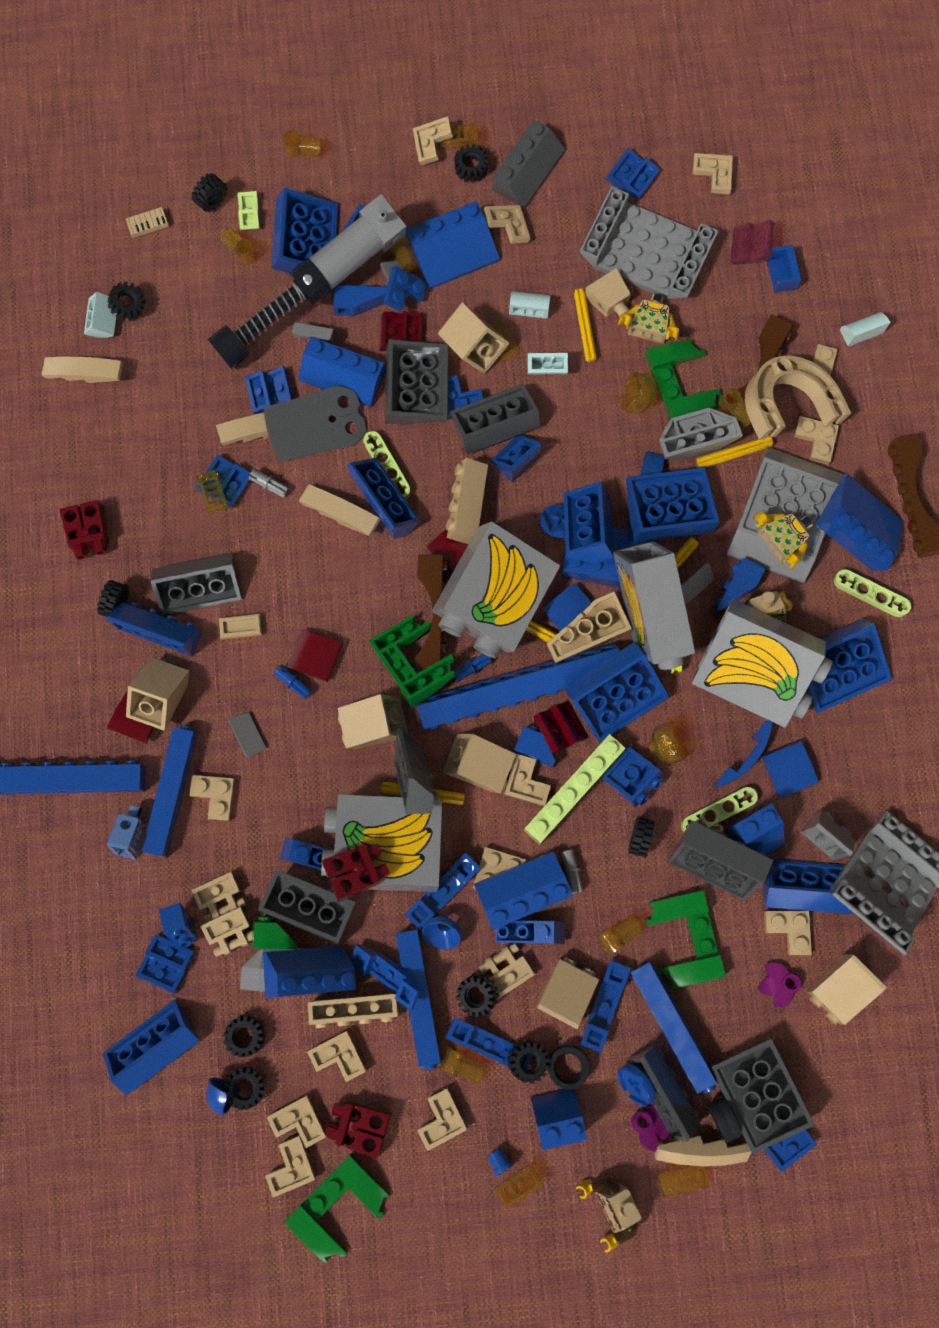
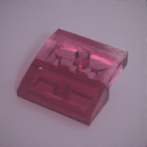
M770 219L757 225L748 222L735 227L730 263L748 264L772 258L775 223Z

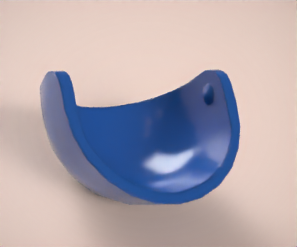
M212 1077L208 1079L207 1102L215 1113L224 1116L232 1107L227 1102V1093L224 1092L226 1080ZM236 1085V1093L238 1095L240 1089L239 1086Z

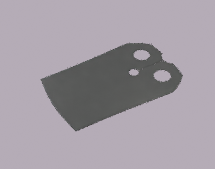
M333 386L302 397L263 407L268 436L279 462L319 452L350 447L358 443L366 433L364 418L357 413L360 403L355 391L342 386ZM340 396H347L350 399V405L347 408H341L338 405V398ZM331 415L336 417V421L333 423L329 421V416ZM348 422H355L357 424L358 430L355 434H348L346 432L345 426Z

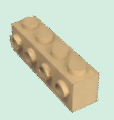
M465 458L461 463L457 464L455 468L456 481L452 487L454 495L449 505L451 514L446 524V530H448L447 538L469 544L479 527L487 464Z
M396 993L308 1002L309 1025L315 1024L316 1028L329 1027V1023L337 1022V1026L351 1025L350 1021L359 1020V1024L373 1023L372 1019L381 1018V1022L394 1021V1017L399 1016L398 1001L395 999Z

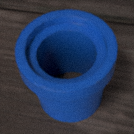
M501 1148L487 1157L495 1171L493 1173L495 1177L514 1165L512 1161H509Z

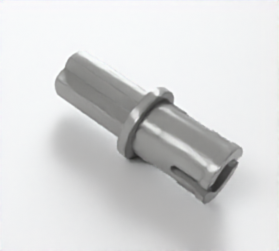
M256 468L251 471L250 475L252 476H249L248 479L264 487V490L268 489L281 497L287 494L288 487L273 479L272 475L267 476Z
M567 850L561 852L566 870L564 874H567L571 893H580L583 891L579 874L581 869L578 868L575 851Z

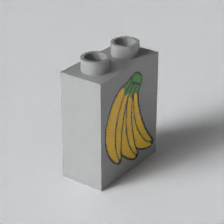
M489 522L477 528L432 612L442 618L439 623L440 628L456 637H461L462 633L466 632L477 639L473 647L490 658H496L498 653L514 652L560 565L497 524Z
M654 541L613 551L628 622L632 628L633 643L635 642L653 665L658 664L661 670L682 666L684 664L683 657L695 654L674 553Z
M732 599L696 669L692 684L786 728L792 715L800 719L804 717L813 696L805 693L812 680L820 684L825 680L833 661L825 657V641Z
M338 794L337 807H326L324 833H335V849H323L322 860L363 844L366 847L378 844L382 856L373 859V865L376 867L386 863L390 874L383 880H380L379 885L368 890L437 892L440 870L442 799H437L436 804H433L432 813L406 814L402 797ZM322 864L321 876H327Z

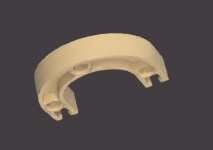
M779 356L767 361L751 378L745 391L746 411L759 440L767 438L769 433H771V438L776 437L786 427L773 398V387L778 384L792 385L805 392L814 403L825 427L832 425L834 421L836 424H841L851 414L838 385L832 377L815 363L796 356Z

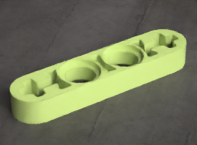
M375 431L366 433L363 441L370 457L377 458L381 453L388 456L387 460L380 462L386 473L389 470L397 472V476L391 480L395 485L399 482L400 487L405 489V493L402 496L406 500L410 496L409 484L383 439ZM370 438L376 440L378 449L375 450V447L369 441Z
M841 570L834 577L833 581L838 589L895 617H903L911 609L908 599L849 570ZM843 576L847 577L846 580L848 582L845 584L841 583ZM854 580L857 581V582L853 585V587L850 588V586L852 585V582H853ZM859 584L867 586L868 592L866 594L858 591L857 587ZM878 593H883L886 596L887 600L885 603L877 601L876 595ZM894 599L893 604L889 607L888 604ZM899 603L903 604L902 611H898V606H896Z
M750 787L743 788L686 817L681 823V829L683 832L686 830L688 820L690 822L692 820H699L696 817L697 815H699L701 822L709 828L755 804L757 793ZM743 792L751 794L750 803L745 800L740 803L742 808H739L737 800L744 796ZM725 801H731L734 804V810L731 813L723 809ZM711 810L715 813L716 818L713 822L705 820L704 814L706 811Z

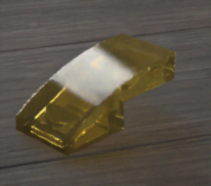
M689 1165L658 1174L664 1198L710 1186L705 1166Z

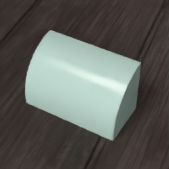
M511 291L509 314L548 319L550 295Z
M95 292L89 298L84 329L85 335L97 338L114 336L116 313L112 315L110 312L111 308H108L107 300L109 296Z
M879 312L842 326L840 332L847 346H851L883 334L890 321L885 314Z
M528 353V375L568 374V353Z

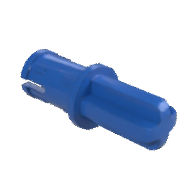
M482 654L471 661L466 660L467 663L451 671L455 672L454 678L456 682H459L471 674L475 675L476 671L491 664L492 660L490 657Z
M280 665L275 670L274 675L283 681L288 689L291 688L304 699L311 694L312 690L299 679V676L291 673L284 665Z

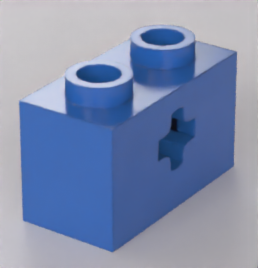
M180 902L159 909L163 932L177 948H185L198 941L193 917Z

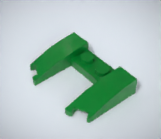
M693 340L677 341L646 349L645 358L669 421L671 418L706 408L718 409V406H715L716 397H720V389L683 397L673 371V366L706 356L703 349L699 351L692 345Z
M415 615L409 616L369 640L372 650L399 686L401 693L411 708L431 696L455 676V672L450 671V663L454 662L452 654L416 674L401 650L431 628L430 623L427 621L422 626L415 623Z
M704 890L649 903V906L654 908L651 920L646 919L645 926L686 917L697 959L658 969L661 975L665 973L673 983L669 986L670 989L726 977L721 955L718 953Z
M352 1153L284 1221L290 1230L324 1263L327 1262L326 1257L337 1253L342 1257L347 1254V1251L318 1219L348 1189L379 1220L384 1213L380 1211L383 1198H389L388 1192Z

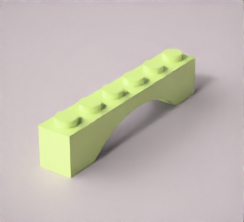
M609 734L525 827L524 831L540 845L592 785L623 753L625 747Z

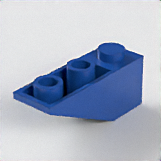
M350 284L335 286L333 304L335 315L357 316L383 305L387 286L371 287L366 284L360 286H351Z
M744 557L740 563L736 562L730 572L734 574L731 581L727 579L722 588V591H724L722 598L718 597L712 607L716 609L713 616L716 617L725 611L732 599L739 601L753 592L765 568Z
M285 838L279 859L321 870L322 852L325 848Z
M513 921L495 929V943L565 944V922Z

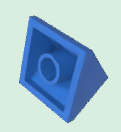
M517 435L490 461L513 482L540 456L541 444L530 438Z

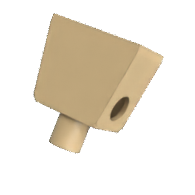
M617 268L586 287V299L604 316L608 317L616 312L620 317L621 314L629 311L626 305L629 303L630 292Z

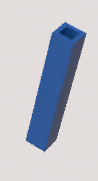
M180 725V729L173 727L142 848L144 853L168 857L198 734L192 731L193 728L183 725Z
M412 930L396 933L401 967L413 978L420 989L414 1009L409 1010L419 1067L424 1066V1070L438 1068L437 1064L441 1063V1056L419 931Z
M653 960L633 969L630 972L697 1094L702 1091L708 1093L716 1088L715 1084L718 1081L711 1069L712 1066Z

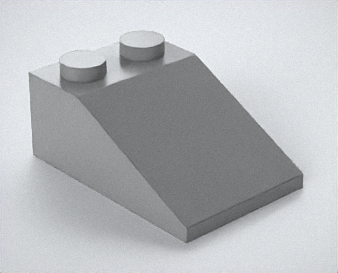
M819 811L815 813L800 833L832 860L851 856L855 839L850 836L852 833L846 827L838 826L834 822L833 816L829 813Z

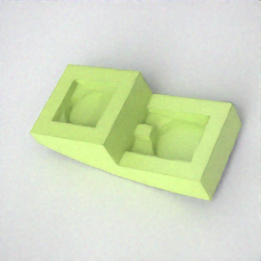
M257 191L238 192L240 230L260 229Z

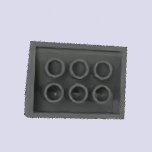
M389 339L386 347L385 423L408 425L446 421L448 345Z
M693 820L684 831L667 863L743 901L747 900L764 884L773 862L763 852L753 851L747 848L746 844L739 841L735 842L727 838L726 834L719 831L715 832L707 828L704 823Z
M772 1039L711 1067L726 1100L737 1118L752 1154L815 1126Z

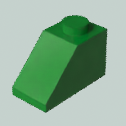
M261 915L258 919H253V949H297L295 940L275 919H272V916Z

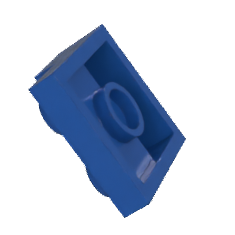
M628 747L601 777L603 781L614 788L621 797L635 808L638 804H645L649 798L648 793L652 789H658L663 782L661 770L631 747Z

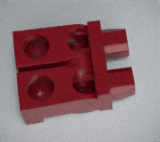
M98 500L82 503L80 507L73 505L59 509L68 547L73 550L76 559L87 558V548L93 547L95 555L107 553L106 544L109 543L103 515L104 508Z
M363 844L322 860L323 867L329 882H331V887L338 903L357 893L379 885L380 880L389 876L390 873L386 863L376 867L373 865L372 860L382 856L378 844L367 847Z
M350 1101L348 1103L335 1102L331 1115L340 1117L342 1120L340 1126L329 1123L325 1136L335 1140L334 1144L377 1159L380 1156L392 1113L369 1108Z

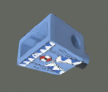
M130 806L127 815H118L107 842V846L115 855L132 859L137 858L145 825L139 819L142 812L141 808Z

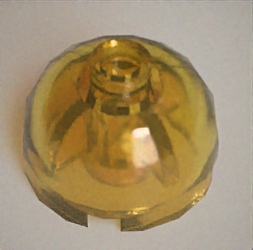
M633 372L625 383L624 387H627L626 395L624 393L621 394L620 407L627 412L636 414L642 413L651 405H654L657 394H655L654 382L648 376Z
M674 720L656 727L652 733V741L649 742L651 753L656 754L662 762L669 764L685 761L684 758H686L683 740L677 733L679 728Z

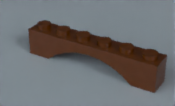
M772 314L758 339L761 357L758 370L770 359L781 355L783 349L780 347L783 343L787 344L792 335L789 332L792 324ZM749 381L736 391L726 394L717 411L736 417L741 425L747 416L744 413L746 410L745 391Z
M915 434L894 438L888 446V455L893 461V474L895 477L897 476L898 493L902 495L903 512L907 514L908 531L912 533L913 550L917 552L918 558L939 555V525L927 514L917 494L916 470L923 451L919 436Z
M418 554V579L425 586L433 609L447 584L446 581H443V573H447V561H443V555ZM433 613L428 639L420 652L415 656L416 674L440 661L441 655H445V642H441V634H445V631L439 627L442 618Z

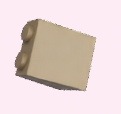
M463 302L438 332V335L462 360L484 374L509 344L501 334Z
M151 657L128 685L126 717L165 731L188 686L189 670Z
M379 694L337 708L339 713L338 721L343 732L342 741L346 749H361L396 741L397 728H402L408 734L400 697Z
M457 734L442 773L490 792L501 793L507 785L509 771L515 765L514 758L516 754L474 734Z
M841 955L807 992L811 995L809 999L818 1008L822 1006L828 1012L826 1016L831 1022L845 1025L887 987L855 955Z
M565 957L564 960L558 959L536 1007L578 1029L599 979L595 978V972L585 967L582 971L575 967L576 962Z

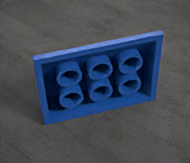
M284 187L276 198L271 268L290 273L307 258L309 259L334 239L337 229L338 203Z
M477 201L406 229V241L429 290L500 261L485 217Z
M705 467L626 478L630 523L635 543L713 533L717 527L719 519Z
M844 474L815 525L871 571H883L890 568L898 553L903 521L852 477Z
M612 526L614 551L651 542L635 543L632 530ZM565 555L561 577L621 589L614 558L594 564L569 558Z
M861 619L819 638L826 642L825 657L833 662L825 680L821 684L812 680L806 693L813 696L811 703L815 711L820 713L892 680L874 623Z
M635 642L564 687L598 742L606 739L609 734L612 735L669 698L647 657Z

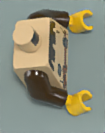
M613 1178L594 1180L592 1183L588 1180H583L576 1187V1189L581 1188L584 1191L579 1195L582 1199L586 1198L592 1191L596 1193L613 1233H615L614 1235L609 1234L600 1240V1243L606 1241L609 1245L605 1252L613 1250L618 1244L636 1236L637 1222L642 1218L627 1187L617 1183Z

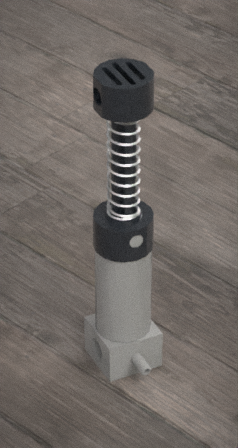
M382 194L359 211V219L289 273L293 280L292 287H286L287 291L284 293L280 292V296L278 298L274 297L272 303L268 302L267 307L264 308L262 306V311H256L257 315L254 317L250 316L251 320L248 322L244 321V325L242 327L238 326L236 332L231 331L225 325L208 339L231 369L250 355L245 345L249 346V341H255L254 337L256 335L261 336L260 332L263 330L267 331L266 327L273 326L274 321L279 322V317H285V312H291V307H297V303L303 302V299L308 300L312 305L316 304L381 249L385 253L405 237L406 225Z

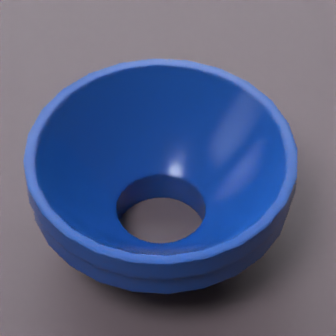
M445 915L427 920L422 929V936L425 941L439 949H452L458 946L461 941L462 932L455 921Z

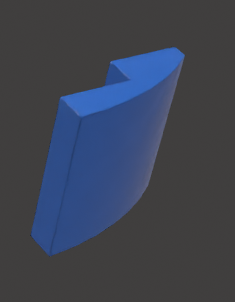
M628 148L605 179L621 191L639 199L660 169L647 157L641 159Z
M283 366L267 373L259 371L245 377L254 414L264 413L263 407L293 399L287 369Z
M217 454L196 489L232 508L249 481V476L252 475L236 463L232 464Z
M574 583L542 608V610L561 631L592 602Z
M802 741L762 755L767 774L771 777L779 798L819 783Z
M155 934L135 977L175 995L188 969L194 951L188 948H177L170 940Z

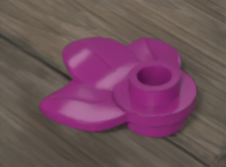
M766 964L764 967L768 977L760 982L758 990L764 995L774 996L776 1007L788 1005L792 1000L793 994L797 993L801 988V978L794 972H788L782 964ZM789 978L793 980L792 987H788L786 984Z
M654 1105L650 1106L646 1111L640 1110L633 1114L631 1126L635 1132L639 1133L640 1143L647 1150L656 1152L659 1145L658 1140H666L671 1135ZM639 1119L644 1120V1127L638 1124Z

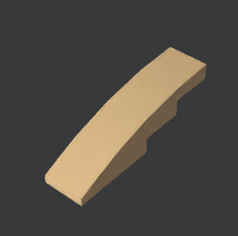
M45 357L41 376L46 379L64 378L67 381L84 380L87 383L120 381L123 362L91 357Z
M264 413L216 425L223 446L240 440L247 442L260 437L264 439L269 438Z
M308 484L299 499L302 505L317 510L321 515L336 520L340 525L370 537L381 520L368 511Z
M698 1136L688 1141H676L658 1145L655 1159L679 1165L723 1166L747 1162L752 1152L748 1144L727 1148L724 1140L703 1144L701 1137Z

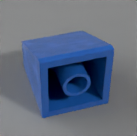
M772 803L725 829L731 840L742 842L747 845V848L763 852L766 855L785 845L784 822Z
M565 1089L530 1097L542 1150L587 1140L582 1114L574 1089Z

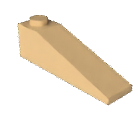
M612 592L594 600L569 625L551 639L547 646L555 663L622 637L630 633L632 628L615 592Z

